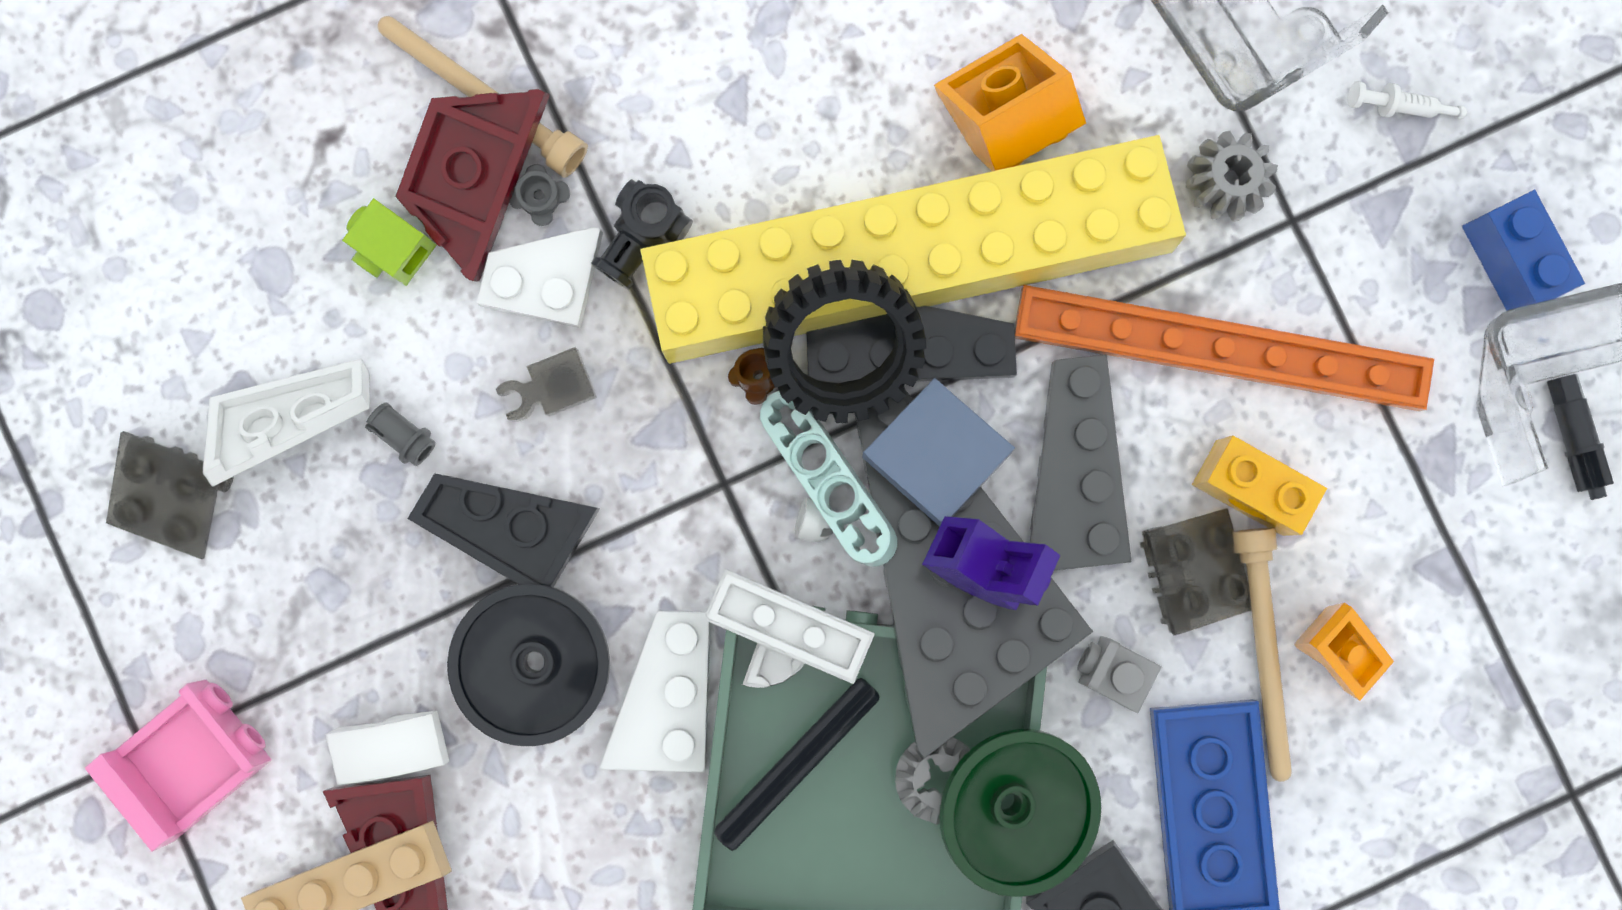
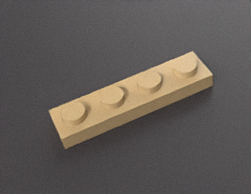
M430 821L241 897L245 910H359L441 878L452 872L435 824L433 821Z

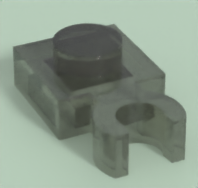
M576 347L526 366L532 381L523 384L519 381L510 380L503 382L496 388L497 394L501 397L513 392H518L522 397L521 406L517 410L506 414L507 419L512 422H520L527 419L533 413L535 406L539 404L542 405L545 415L550 417L597 398L580 352Z

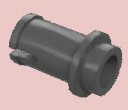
M388 402L378 406L366 421L368 424L365 425V428L399 453L398 459L403 464L411 462L414 466H418L430 455L435 447L436 442L430 438V430L427 428H417L394 410Z

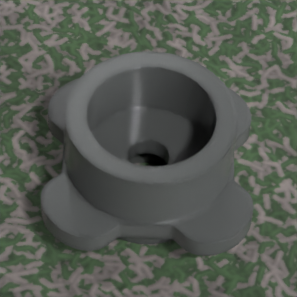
M534 164L529 166L525 174L518 180L509 203L513 208L523 209L530 214L534 224L546 226L552 222V213L560 203L567 202L570 198V189L565 182H556L547 174L544 166ZM537 191L544 193L543 198L540 200L535 199L534 195Z

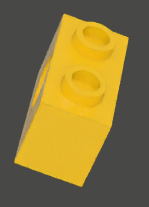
M1233 435L1215 441L1192 483L1194 487L1267 528H1275V532L1282 536L1303 534L1328 489Z

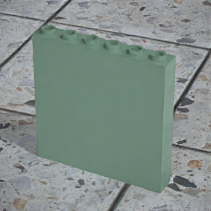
M813 606V607L818 608V609H820V610H822V611H825V610H826V608H824V607ZM847 610L846 621L875 633L856 680L863 678L870 683L879 693V701L754 832L733 851L726 848L714 834L716 826L847 691L852 683L805 663L795 675L777 685L764 688L742 685L757 642L726 629L692 910H1021L1022 897L1002 896L991 893L970 881L950 858L942 839L940 823L936 825L915 817L899 798L895 783L897 764L904 751L915 742L910 710L906 700L903 671L900 667L893 625L877 624L878 614ZM1047 667L953 738L960 740L972 749L981 741L1000 732L1014 729L1040 730ZM930 758L927 761L930 766L931 778L917 791L924 788L927 790L936 788L941 795L952 770L943 772ZM1013 794L1004 797L1001 809H1007L1013 804Z

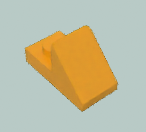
M1346 603L1326 607L1294 644L1297 649L1322 664L1342 689L1359 701L1394 662L1356 611Z

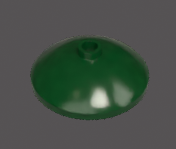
M1014 729L990 736L978 743L962 757L945 785L939 816L940 830L945 848L956 867L970 881L991 893L1002 896L1023 897L1047 891L1070 877L1083 863L1092 849L1101 821L1102 808L1099 786L1092 768L1080 752L1055 735L1034 729ZM1013 794V804L1007 809H1001L1004 797Z

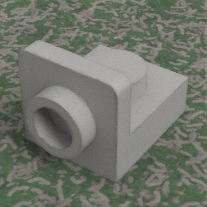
M1101 636L1098 644L1091 642L1087 646L1079 661L1077 670L1082 672L1078 683L1139 713L1162 666L1127 649L1110 638Z

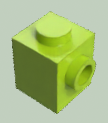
M374 198L368 206H362L354 212L347 223L346 230L348 233L342 239L343 242L357 251L351 259L357 265L376 278L385 271L405 286L408 285L437 246L427 236Z

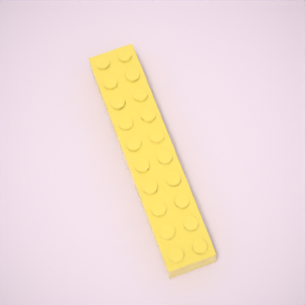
M1155 135L640 249L661 350L667 362L671 364L762 344L763 326H766L765 316L769 306L775 307V295L780 289L788 292L790 290L788 281L795 275L799 274L803 280L809 277L807 268L819 264L821 271L829 270V261L841 260L844 267H850L851 260L863 261L868 270L874 264L883 268L888 277L894 275L901 282L904 289H907L916 307L933 306L1173 253L1186 236L1160 135ZM854 299L828 303L806 316L796 329L794 336L806 334V332L884 315L887 312L872 302Z

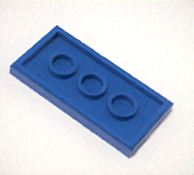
M1251 699L1150 708L1169 910H1280L1259 701Z

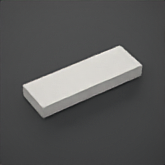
M727 569L723 572L703 619L852 684L856 680L875 635L874 632Z

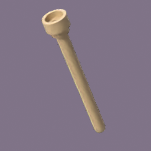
M384 16L379 20L378 30L384 37L468 97L475 96L476 94L498 93L393 17ZM539 123L532 141L533 144L541 149V156L546 158V165L563 178L570 176L578 168L588 149V144L570 131L563 133L560 130L552 132L541 123Z
M1275 528L1233 531L1234 553H1240V562L1246 563L1270 774L1276 781L1284 782L1291 777L1292 769L1268 561L1273 560L1272 550L1277 549Z

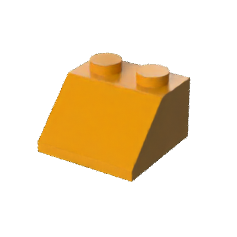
M1023 34L1016 36L934 84L937 94L969 147L991 171L1019 166L1025 159L1051 144L1062 141L1068 134L1086 124L1071 72Z

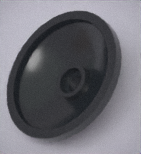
M514 585L484 597L462 618L454 632L449 647L447 659L448 680L459 709L467 720L482 733L510 745H545L573 733L597 709L609 680V648L604 632L595 616L574 596L547 585ZM531 652H538L544 658V666L539 671L531 669L528 665L527 658Z

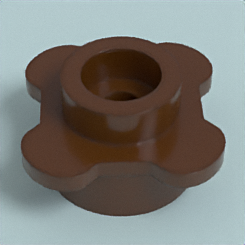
M762 347L751 349L741 354L728 374L730 384L734 387H740L746 393L747 401L754 405L763 403L767 399V394L775 388L766 364L764 348ZM763 373L760 379L754 378L756 375Z

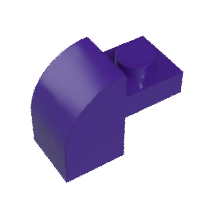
M945 516L922 565L970 595L1000 607L1017 610L1019 603L1039 605L1044 592L1051 582V576L1061 555L1046 544L1009 541L979 519Z

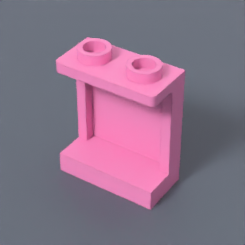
M207 679L187 683L179 690L181 695L120 747L116 750L100 754L85 767V770L152 852L177 840L272 760L264 751L266 744L259 732L249 724H242L230 709L233 703L228 694L217 684L209 683Z

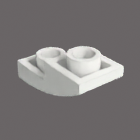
M438 711L395 715L380 723L338 727L325 734L338 785L409 774L442 766L449 762Z

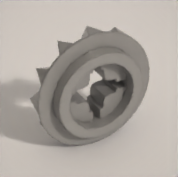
M953 737L923 760L916 752V743H912L900 757L895 773L897 793L904 806L915 817L936 825L940 823L942 794L940 795L936 788L928 790L924 788L920 791H917V789L923 787L924 783L931 778L928 759L932 758L934 764L938 765L943 772L953 771L962 757L970 750L967 745Z

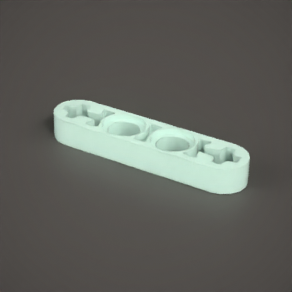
M779 391L769 395L763 402L760 410L762 425L845 551L855 561L869 567L881 566L887 563L894 556L897 549L896 533L819 420L814 419L811 409L806 415L798 412L793 401L788 404L781 397ZM787 406L794 410L791 413V417L798 428L804 431L803 433L796 436L789 427L779 422L782 419L779 411L782 407ZM813 443L823 444L826 449L825 462L816 470H806L802 464L803 451ZM848 484L852 486L855 492L853 505L844 512L836 513L829 504L830 494L835 487ZM868 509L869 513L866 514V515H863V514L866 512V510ZM860 519L870 531L876 534L882 533L876 540L879 549L875 553L867 549L860 550V547L865 543V538L859 529L850 523Z

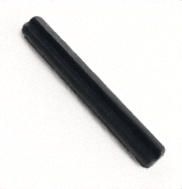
M857 679L716 826L714 834L717 839L729 850H736L879 701L880 696L877 690L865 679Z

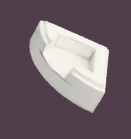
M757 643L742 685L755 688L777 685L795 675L805 663Z

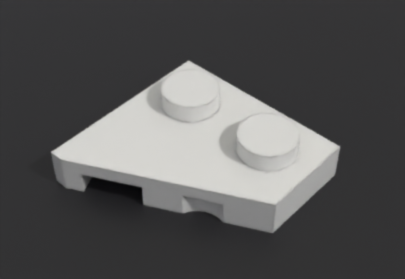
M591 227L489 252L477 304L482 307L581 328L595 267L590 263L594 257H598L603 236L602 230Z

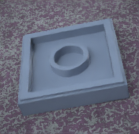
M934 378L863 452L862 458L940 527L944 517H953L1013 453L1015 447Z

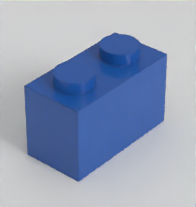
M1535 189L1462 225L1509 317L1538 308L1586 284Z

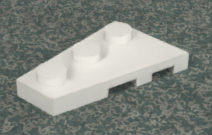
M362 358L210 397L203 474L213 487L370 409L369 371Z
M656 611L599 770L705 772L710 622L703 620L706 612Z

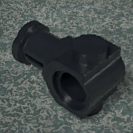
M633 179L628 181L622 188L615 202V206L621 209V215L614 224L615 229L618 231L617 235L601 257H594L590 263L602 274L627 290L633 285L631 277L643 261L640 249L683 240L693 223V220L684 214L682 208L675 204L671 193L665 187L658 184H645L640 180L636 182ZM653 202L665 204L667 206V213L660 222L650 224L641 220V213L648 204Z

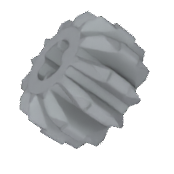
M1231 131L1223 132L1218 137L1217 143L1211 139H1206L1199 146L1201 155H1194L1188 161L1187 167L1195 175L1186 181L1185 188L1201 191V194L1194 200V207L1200 208L1207 202L1212 204L1210 211L1211 219H1219L1225 211H1227L1229 217L1234 222L1241 220L1245 216L1246 210L1256 214L1264 207L1262 197H1269L1275 192L1276 186L1267 178L1277 172L1278 165L1263 163L1262 158L1269 152V145H1262L1257 150L1251 148L1253 141L1252 133L1243 134L1237 142ZM1231 169L1239 177L1232 184L1224 177Z

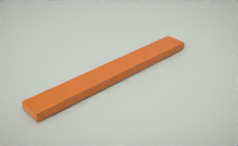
M1023 285L1021 288L1014 328L1015 339L1107 354L1109 356L1414 411L1427 410L1434 359L1028 285Z

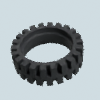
M841 260L829 261V270L821 271L819 264L807 268L809 277L804 280L799 274L795 275L788 281L790 290L786 292L780 289L775 295V307L769 306L765 316L766 326H763L764 355L775 388L778 387L781 397L788 404L793 401L798 412L806 415L811 409L814 419L826 422L829 414H833L836 423H848V413H855L859 422L869 419L867 411L869 408L875 407L879 415L889 410L887 399L890 397L899 403L906 396L905 384L914 387L919 378L916 368L923 369L926 359L923 350L927 349L926 336L920 314L912 297L894 275L888 277L883 268L874 264L868 270L863 261L851 260L850 267H844ZM854 299L872 302L884 309L895 327L896 339L893 350L879 368L861 379L842 383L819 381L803 373L793 360L791 346L796 329L806 316L825 304Z

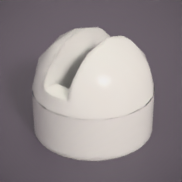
M805 497L796 520L795 538L810 542H821L829 538L833 531L812 499Z

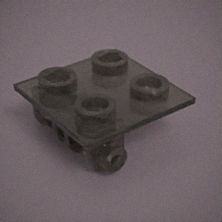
M122 431L120 433L106 524L196 558L204 559L218 490L224 493L227 492L232 485L234 476L212 487L203 474L204 461L198 459L197 454L192 452L184 454L182 448L176 446L172 448L155 443L154 438L146 435L141 438Z
M1228 508L1163 527L1158 526L1141 531L1144 541L1139 542L1140 548L1144 549L1148 567L1154 566L1155 569L1147 573L1148 577H1157L1159 583L1158 586L1152 588L1153 594H1162V596L1157 597L1162 614L1160 621L1161 624H1167L1169 633H1172L1173 636L1251 611L1248 579L1244 564L1240 562V553H1234L1232 534L1234 529Z

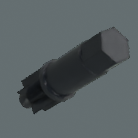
M1578 374L1547 381L1554 404L1553 408L1567 451L1564 454L1568 459L1577 492L1588 490L1590 500L1607 497L1604 486L1614 484L1603 449L1605 447L1599 441Z

